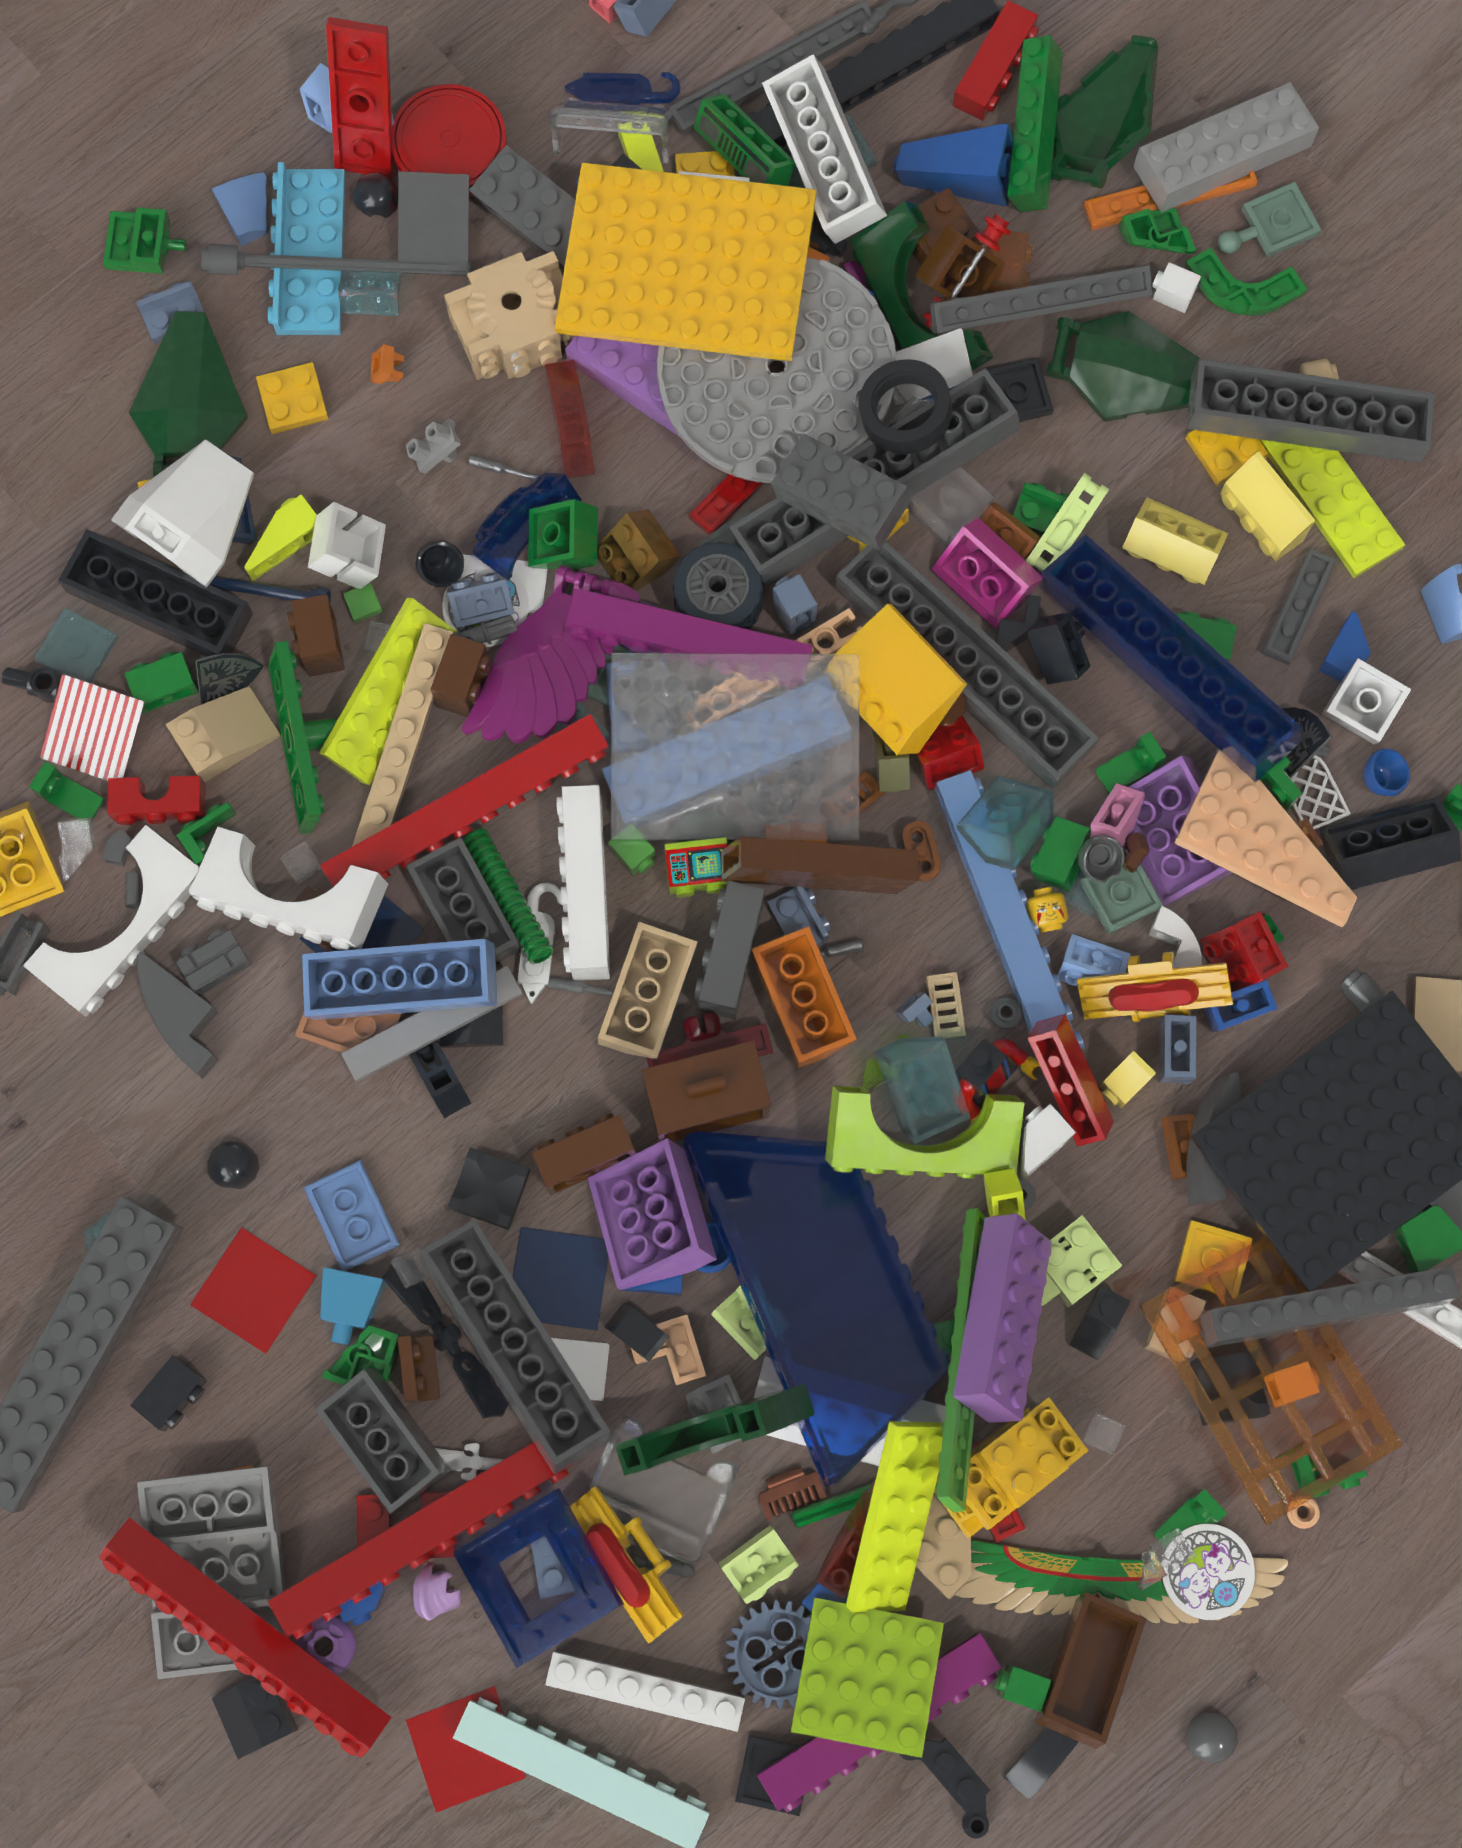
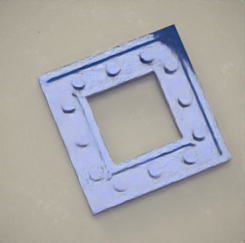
M560 1488L542 1497L453 1553L516 1668L624 1604ZM546 1536L577 1593L531 1621L499 1563Z

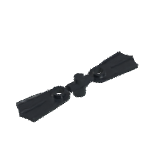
M411 1260L403 1262L393 1261L382 1279L421 1323L433 1325L431 1330L437 1337L434 1342L435 1348L442 1352L446 1350L451 1358L454 1357V1370L482 1418L502 1417L509 1402L499 1386H497L494 1378L478 1359L469 1352H462L459 1348L458 1340L462 1336L460 1328L454 1324L445 1326L439 1321L441 1319V1309ZM423 1310H426L429 1313L430 1317L426 1316ZM462 1363L468 1367V1370L463 1368Z

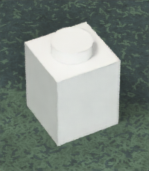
M1169 262L1164 272L1158 271L1152 287L1156 288L1153 300L1185 313L1201 276Z

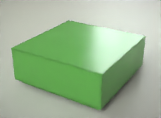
M368 583L362 589L356 588L343 593L355 623L383 612L371 583Z

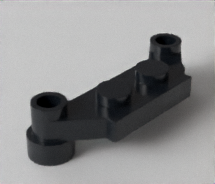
M944 1738L941 1742L925 1739L922 1758L899 1754L905 1760H921L965 1811V1815L962 1818V1828L969 1837L977 1839L987 1833L989 1821L986 1816V1794L990 1789L947 1738ZM974 1820H981L982 1827L978 1831L971 1829V1824Z

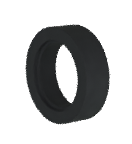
M911 359L889 362L875 370L868 377L860 392L859 411L864 430L873 443L888 452L912 454L928 449L942 438L950 425L952 404L948 385L940 372L925 362ZM902 384L919 385L928 390L935 399L934 410L930 417L920 426L909 430L890 428L882 423L876 414L881 397L891 388Z

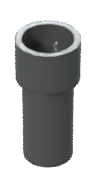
M135 872L126 874V908H139L141 903L139 876Z

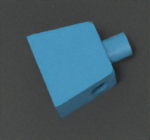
M323 1268L320 1319L325 1322L334 1323L330 1342L349 1346L353 1327L365 1330L370 1325L386 1287V1282L383 1279Z

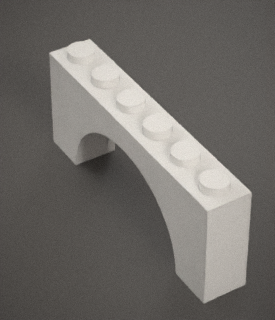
M147 825L142 828L126 847L129 853L136 859L143 878L142 900L136 916L127 929L109 944L83 953L63 952L43 942L23 965L85 1017L89 1013H95L101 1007L106 993L110 989L114 990L124 979L123 974L131 965L135 966L137 964V955L140 951L145 954L144 949L150 942H156L165 931L164 926L171 918L175 919L182 913L185 908L184 903L191 896L189 891L199 867Z
M217 827L189 891V894L198 901V907L209 912H214L215 908L222 910L225 915L236 920H240L243 916L249 918V921L263 928H267L268 924L276 926L278 931L293 936L295 932L303 934L305 939L320 944L322 940L330 942L332 947L340 951H345L349 948L353 950L362 948L388 886V883L379 873L350 865L340 882L321 896L301 902L274 900L261 894L254 882L251 864L255 845L244 834Z

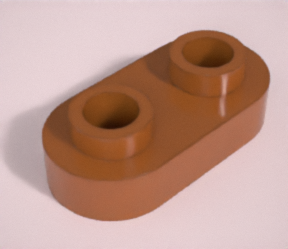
M912 821L903 830V847L906 850H918V860L930 866V870L927 872L922 871L919 878L921 882H929L937 877L941 867L933 831L923 821ZM914 834H919L923 840L920 843H915L911 837Z

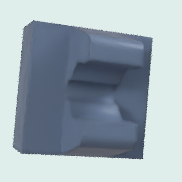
M916 992L894 1011L901 1021L910 1023L914 1020L919 1027L923 1026L926 1028L934 1020L926 1009L933 1002L923 992Z

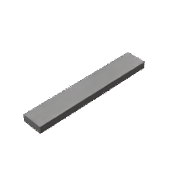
M505 966L496 971L497 1006L422 1011L341 1053L356 1082L363 1080L521 996L522 992L509 967Z

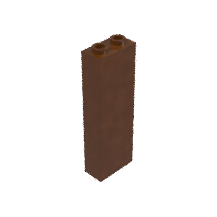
M744 836L739 837L722 850V881L724 882L733 881L737 883L898 894L919 881L922 873V863L918 860V850Z

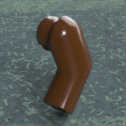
M1139 832L1131 833L1127 838V847L1130 853L1125 858L1123 867L1131 873L1137 870L1150 852L1146 837Z

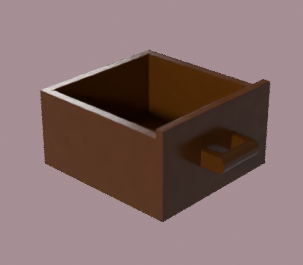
M754 1040L642 1070L644 1086L659 1142L668 1138L675 1143L769 1118V1107L772 1105Z

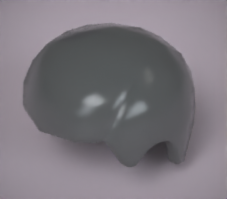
M1105 834L1093 836L1083 843L1078 853L1079 867L1084 875L1091 880L1106 883L1107 880L1119 876L1125 861L1124 848L1113 837Z
M1203 1712L1191 1720L1186 1730L1189 1750L1196 1758L1208 1763L1225 1761L1232 1756L1238 1744L1236 1728L1229 1718L1220 1713Z

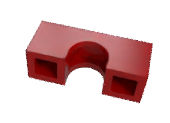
M169 776V789L166 795L158 800H148L145 798V785L139 777L108 778L107 814L120 825H133L135 821L146 820L149 824H164L166 820H178L179 823L187 824L190 821L205 817L206 784L201 776Z

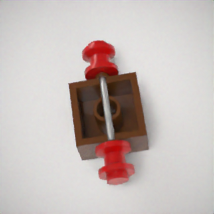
M994 214L992 218L986 216L984 220L987 223V227L983 233L976 232L974 234V237L981 241L978 244L947 224L915 276L944 295L945 300L984 294L1005 263L991 253L988 246L997 252L1000 251L1001 248L998 241L1001 236H1009L1011 233L1007 229L1010 224L997 214ZM937 295L934 297L935 302L944 301ZM925 312L923 315L927 319L925 325L933 330L931 312Z

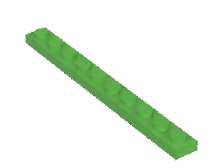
M978 1208L966 1210L965 1224L962 1229L964 1237L962 1251L960 1252V1275L957 1280V1305L954 1308V1334L951 1337V1363L948 1365L949 1382L948 1392L945 1395V1421L942 1424V1450L939 1453V1479L936 1483L937 1499L953 1513L962 1512L966 1509L975 1415L974 1411L954 1398L953 1393L986 1218Z

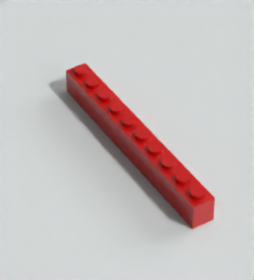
M589 714L320 864L332 887L340 882L350 865L377 872L385 880L391 876L389 870L398 865L402 869L406 868L407 865L418 860L417 854L425 850L431 853L445 845L443 840L451 835L458 839L471 832L470 825L478 820L485 824L499 816L496 810L508 805L509 809H512L526 801L523 795L535 790L536 794L553 786L550 780L562 775L563 779L578 772L579 768L577 765L589 760L590 764L600 760L606 756L604 750L609 748L592 715Z
M533 1442L268 1601V1605L286 1637L289 1638L294 1635L297 1640L314 1630L311 1624L322 1617L327 1622L341 1614L343 1610L340 1606L350 1600L357 1604L372 1595L370 1588L380 1582L385 1587L399 1579L401 1576L398 1571L408 1565L413 1570L429 1560L427 1554L439 1548L440 1552L449 1549L458 1543L455 1538L456 1536L465 1531L471 1535L485 1527L484 1520L495 1514L497 1518H500L514 1509L512 1505L514 1501L523 1497L526 1502L541 1493L542 1490L539 1486L551 1480L553 1485L570 1475L567 1469L571 1468L573 1463L554 1475Z
M130 1517L108 1542L99 1556V1559L103 1561L104 1567L109 1572L123 1576L129 1581V1585L134 1591L142 1595L146 1594L155 1601L159 1610L168 1615L172 1614L182 1621V1626L188 1632L194 1635L199 1634L208 1641L209 1647L214 1652L220 1655L225 1654L235 1662L234 1664L240 1672L246 1675L251 1674L258 1679L265 1691L272 1695H278L288 1702V1707L294 1713L305 1715L313 1721L314 1727L320 1733L327 1736L331 1735L340 1742L341 1748L348 1754L357 1755L362 1758L392 1718Z

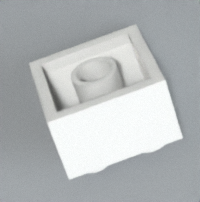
M1357 659L1335 690L1322 715L1368 742L1377 744L1386 733L1411 689L1364 661Z
M1051 1104L1044 1110L1039 1105L1022 1122L1025 1127L1021 1132L1018 1178L1020 1180H1025L1076 1133Z

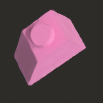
M1116 783L1091 823L1090 838L1105 834L1117 839L1121 846L1125 848L1128 836L1133 833L1145 793Z

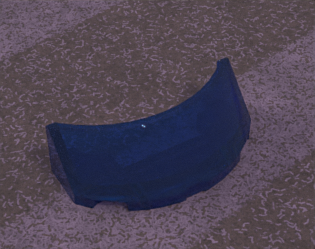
M564 473L542 474L530 486L520 487L506 497L479 527L475 535L479 542L472 547L474 555L509 581L512 577L517 558L529 543V509L572 499L582 501Z

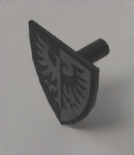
M238 653L204 655L200 659L195 660L200 705L247 687L255 680L264 665L252 657Z
M1297 707L1282 708L1278 723L1277 746L1291 762L1286 769L1289 778H1292L1315 754L1327 757L1330 753V748L1325 744L1332 738L1326 725L1318 716L1308 710Z

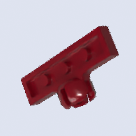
M707 1012L702 1014L706 1032L701 1033L697 1015L685 1019L683 1023L686 1035L685 1043L660 1050L657 1059L646 1057L650 1068L753 1040L758 1057L774 1052L766 1023L732 1032H724L719 1016L715 1012Z

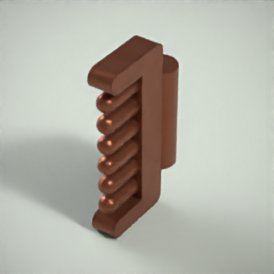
M801 1466L765 1479L769 1490L758 1495L767 1520L773 1518L768 1503H770L776 1517L780 1516L776 1500L782 1513L786 1514L788 1512L783 1497H785L789 1510H795L790 1494L793 1495L796 1506L801 1508L803 1503L798 1491H800L804 1504H810L805 1488H807L813 1502L818 1500L813 1485L819 1498L824 1499L826 1497L818 1473L812 1472L804 1475Z

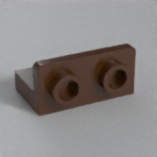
M411 1335L398 1337L405 1402L416 1403L440 1399L434 1337L431 1335L415 1338Z

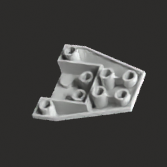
M204 440L129 495L111 521L172 561L199 583L208 587L225 564L254 473L207 440Z

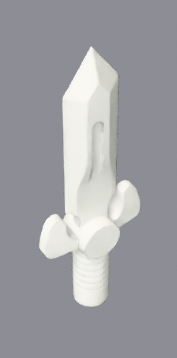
M478 1443L464 1446L466 1451L473 1452L474 1456L472 1457L466 1456L464 1451L435 1448L450 1470L462 1471L466 1467L472 1468L471 1472L461 1474V1478L467 1481L477 1476V1470H488L505 1460L480 1457V1445Z

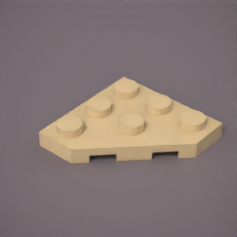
M934 1493L916 1569L949 1601L972 1576L971 1537H966Z

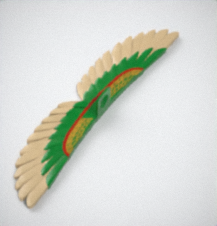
M971 1540L972 1576L955 1594V1596L962 1598H973L972 1603L974 1604L997 1603L994 1608L1002 1611L1014 1609L1016 1613H1027L1033 1610V1614L1041 1615L1053 1609L1052 1615L1064 1614L1067 1611L1071 1615L1076 1599L1087 1592L1094 1596L1099 1594L1101 1599L1141 1615L1153 1623H1160V1619L1172 1624H1178L1179 1620L1188 1624L1199 1622L1198 1618L1192 1617L1179 1609L1169 1597L1162 1578L1163 1560H1119L1076 1557L1035 1552ZM1253 1558L1255 1582L1248 1600L1241 1608L1258 1606L1259 1602L1255 1599L1266 1598L1273 1594V1590L1268 1588L1276 1587L1283 1582L1284 1576L1276 1573L1283 1571L1288 1566V1560ZM1239 1609L1230 1616L1241 1615L1242 1611Z

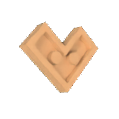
M688 1315L655 1324L669 1338L651 1360L667 1356L676 1386L706 1377ZM631 1349L636 1365L648 1362Z

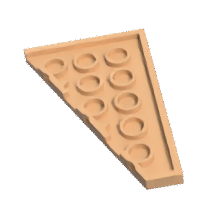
M1223 740L1174 843L1343 927L1356 902V895L1230 743Z

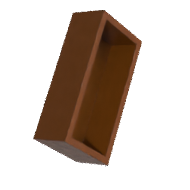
M1087 1592L1078 1597L1072 1609L1049 1677L1051 1683L1042 1711L1037 1712L1034 1722L1094 1749L1106 1744L1147 1618Z

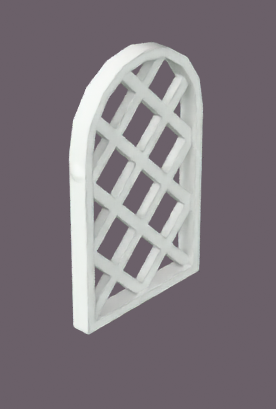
M1317 755L1312 757L1314 759L1312 767L1307 765L1302 767V769L1310 771L1307 781L1298 778V772L1292 778H1289L1293 783L1296 781L1305 785L1303 794L1299 797L1301 799L1298 807L1295 803L1292 808L1306 834L1323 826L1330 825L1351 814L1327 765ZM1317 763L1321 765L1324 772L1316 769ZM1314 773L1324 776L1322 786L1311 783ZM1327 780H1329L1333 790L1325 788ZM1309 786L1320 790L1317 800L1306 796ZM1323 792L1334 795L1331 805L1320 801ZM1337 798L1339 799L1343 809L1335 807ZM1304 800L1315 804L1312 813L1301 810ZM1318 805L1329 809L1326 818L1315 815ZM1333 810L1342 813L1341 815L1330 819ZM1301 814L1310 817L1308 825H1306ZM1313 819L1323 822L1311 827Z

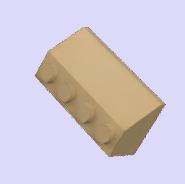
M638 922L598 1036L599 1045L630 1055L658 1058L695 952L697 941Z

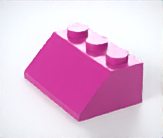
M979 518L961 528L931 568L936 575L995 629L998 628L1000 619L1007 620L1029 598V595L1032 594L1044 578Z

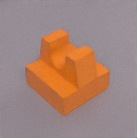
M383 344L372 354L370 382L382 384L384 382H399L403 379V372L396 371L394 365H401L404 362V356L394 352L393 346Z

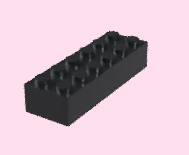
M88 529L83 534L58 580L66 593L207 656L233 653L253 615L247 601L214 586L208 585V587H205L181 571Z

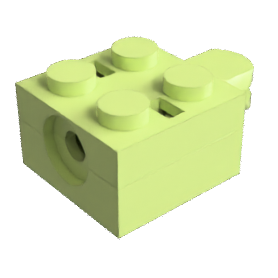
M1083 1215L1050 1240L1052 1242L1051 1256L1048 1261L1047 1282L1044 1287L1041 1306L1059 1295L1069 1308L1122 1266ZM1095 1276L1096 1278L1090 1282L1089 1280Z

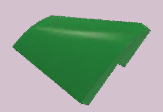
M1175 207L1162 213L1159 209L1151 211L1150 208L1122 217L1118 225L1122 236L1131 246L1193 254L1196 251L1187 226H1182Z
M369 1325L359 1335V1339L342 1353L338 1361L330 1369H326L323 1372L322 1378L345 1385L363 1369L376 1368L387 1384H389L399 1354L398 1337L403 1335Z

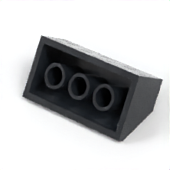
M1438 797L1320 828V835L1328 862L1351 890L1461 861L1460 832Z

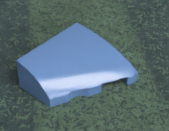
M264 172L240 177L212 188L213 194L241 246L267 234L266 184L268 180Z
M1461 563L1448 568L1420 590L1441 645L1462 639V590L1459 589L1457 575L1462 573Z

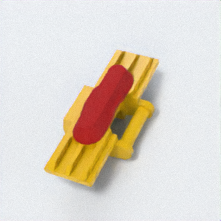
M1173 951L1164 952L1162 962L1139 964V955L1129 956V973L1077 978L1084 1020L1131 1015L1133 1022H1140L1143 1018L1163 1017L1164 1015L1190 1016V1009L1233 1005L1227 964L1218 963L1174 968Z
M594 1486L562 1512V1515L592 1558L585 1566L610 1603L620 1600L648 1644L684 1617L659 1579L672 1564L669 1560L663 1558L642 1527L643 1521L639 1516L624 1526L597 1486ZM628 1535H633L654 1569L649 1571L646 1567L638 1568L626 1551L630 1546V1541L627 1538Z

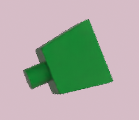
M1437 1204L1425 1211H1419L1394 1230L1411 1273L1429 1270L1462 1250V1231Z

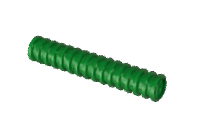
M476 829L470 832L463 842L468 848L470 855H472L482 877L485 878V882L489 886L491 893H493L494 899L498 901L497 904L502 909L506 921L511 925L512 932H515L516 939L520 940L519 944L521 948H524L523 952L528 956V961L531 964L544 962L550 958L554 949L552 945H549L550 942L545 937L544 931L540 929L541 926L536 921L535 915L532 914L530 906H527L528 902L523 898V893L519 890L518 884L514 882V877L510 875V870L506 867L505 861L502 860L500 852H497L498 849L493 844L492 838L489 837L487 829Z

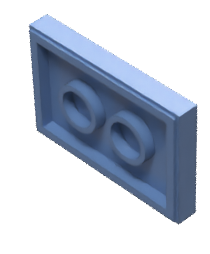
M361 1160L303 1187L342 1271L347 1272L401 1246Z

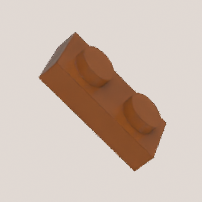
M993 502L981 518L992 531L1025 561L1041 539V537L996 502Z
M1194 1114L1173 1115L1161 1118L1172 1180L1187 1179V1155L1195 1121Z

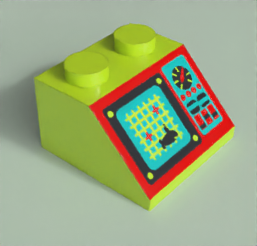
M726 837L664 844L670 895L676 894L677 897L684 898L695 895L697 891L706 890L708 894H719L720 889L727 888L728 882L722 881V850L727 847Z

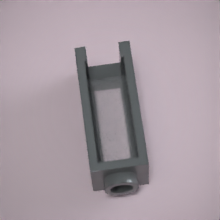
M18 911L15 912L0 940V995L4 996L6 991L16 996V991L28 971L23 965L42 945L44 939L51 931L39 921L37 923L33 922Z

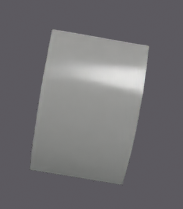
M260 1466L138 1481L137 1487L142 1527L286 1636L268 1605L269 1600L286 1591L280 1527L269 1467ZM152 1599L153 1612L151 1613L158 1679L238 1670L233 1660L225 1654L220 1655L214 1652L209 1647L208 1641L199 1634L194 1635L188 1632L182 1626V1621L172 1614L163 1613Z

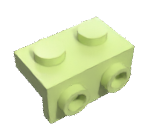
M744 1281L735 1292L711 1313L754 1360L764 1353L789 1328L783 1315L778 1310L773 1309L763 1298L761 1292L747 1281Z
M771 1525L718 1563L746 1604L752 1600L760 1599L765 1595L768 1588L778 1581L787 1579L793 1573V1570L799 1566Z

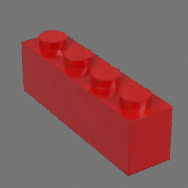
M1009 0L1006 2L956 88L953 107L982 121L988 111L994 112L1000 99L998 96L1001 89L1006 90L1013 77L1011 72L1014 66L1019 67L1021 65L1023 40L1036 38L1039 28L1036 27L1038 14Z
M1066 1014L1037 1021L1028 1036V1040L1065 1121L1076 1132L1073 1135V1139L1077 1147L1105 1140L1114 1120Z

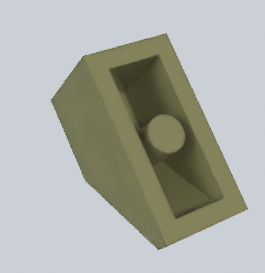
M872 731L879 791L897 793L901 790H909V755H896L875 731Z

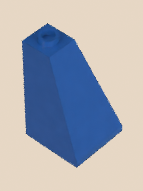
M998 124L901 144L900 153L894 159V172L897 173L901 184L938 193L949 188L954 196L1007 206L1013 136L1009 124Z

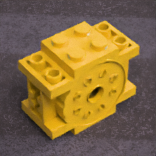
M1048 1397L1032 1410L1029 1408L1025 1409L1022 1421H1009L971 1450L966 1509L962 1512L953 1513L948 1507L945 1506V1508L967 1538L983 1527L989 1530L1069 1469L1070 1465L1089 1450L1050 1397Z

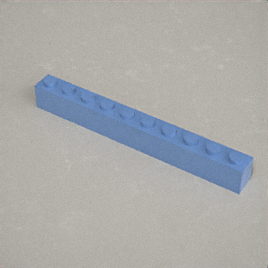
M971 770L936 782L934 791L1017 1003L1021 1007L1022 1016L1029 1034L1037 1021L1061 1014H1066L1070 1023L1073 1020L1072 1011L1067 1002H1062L1059 992L1062 991L1060 981L1056 974L1052 975L1048 963L1051 961L1046 947H1040L1036 936L1039 935L1038 926L1029 918L1025 909L1027 903L1026 895L1023 889L1018 890L1014 881L1017 878L1015 867L1012 861H1006L1003 853L1006 850L1005 842L1000 833L996 834L992 823L995 822L994 814L989 805H984L981 795H984V790L978 777L974 778ZM1079 1031L1074 1032L1081 1049H1084V1042Z

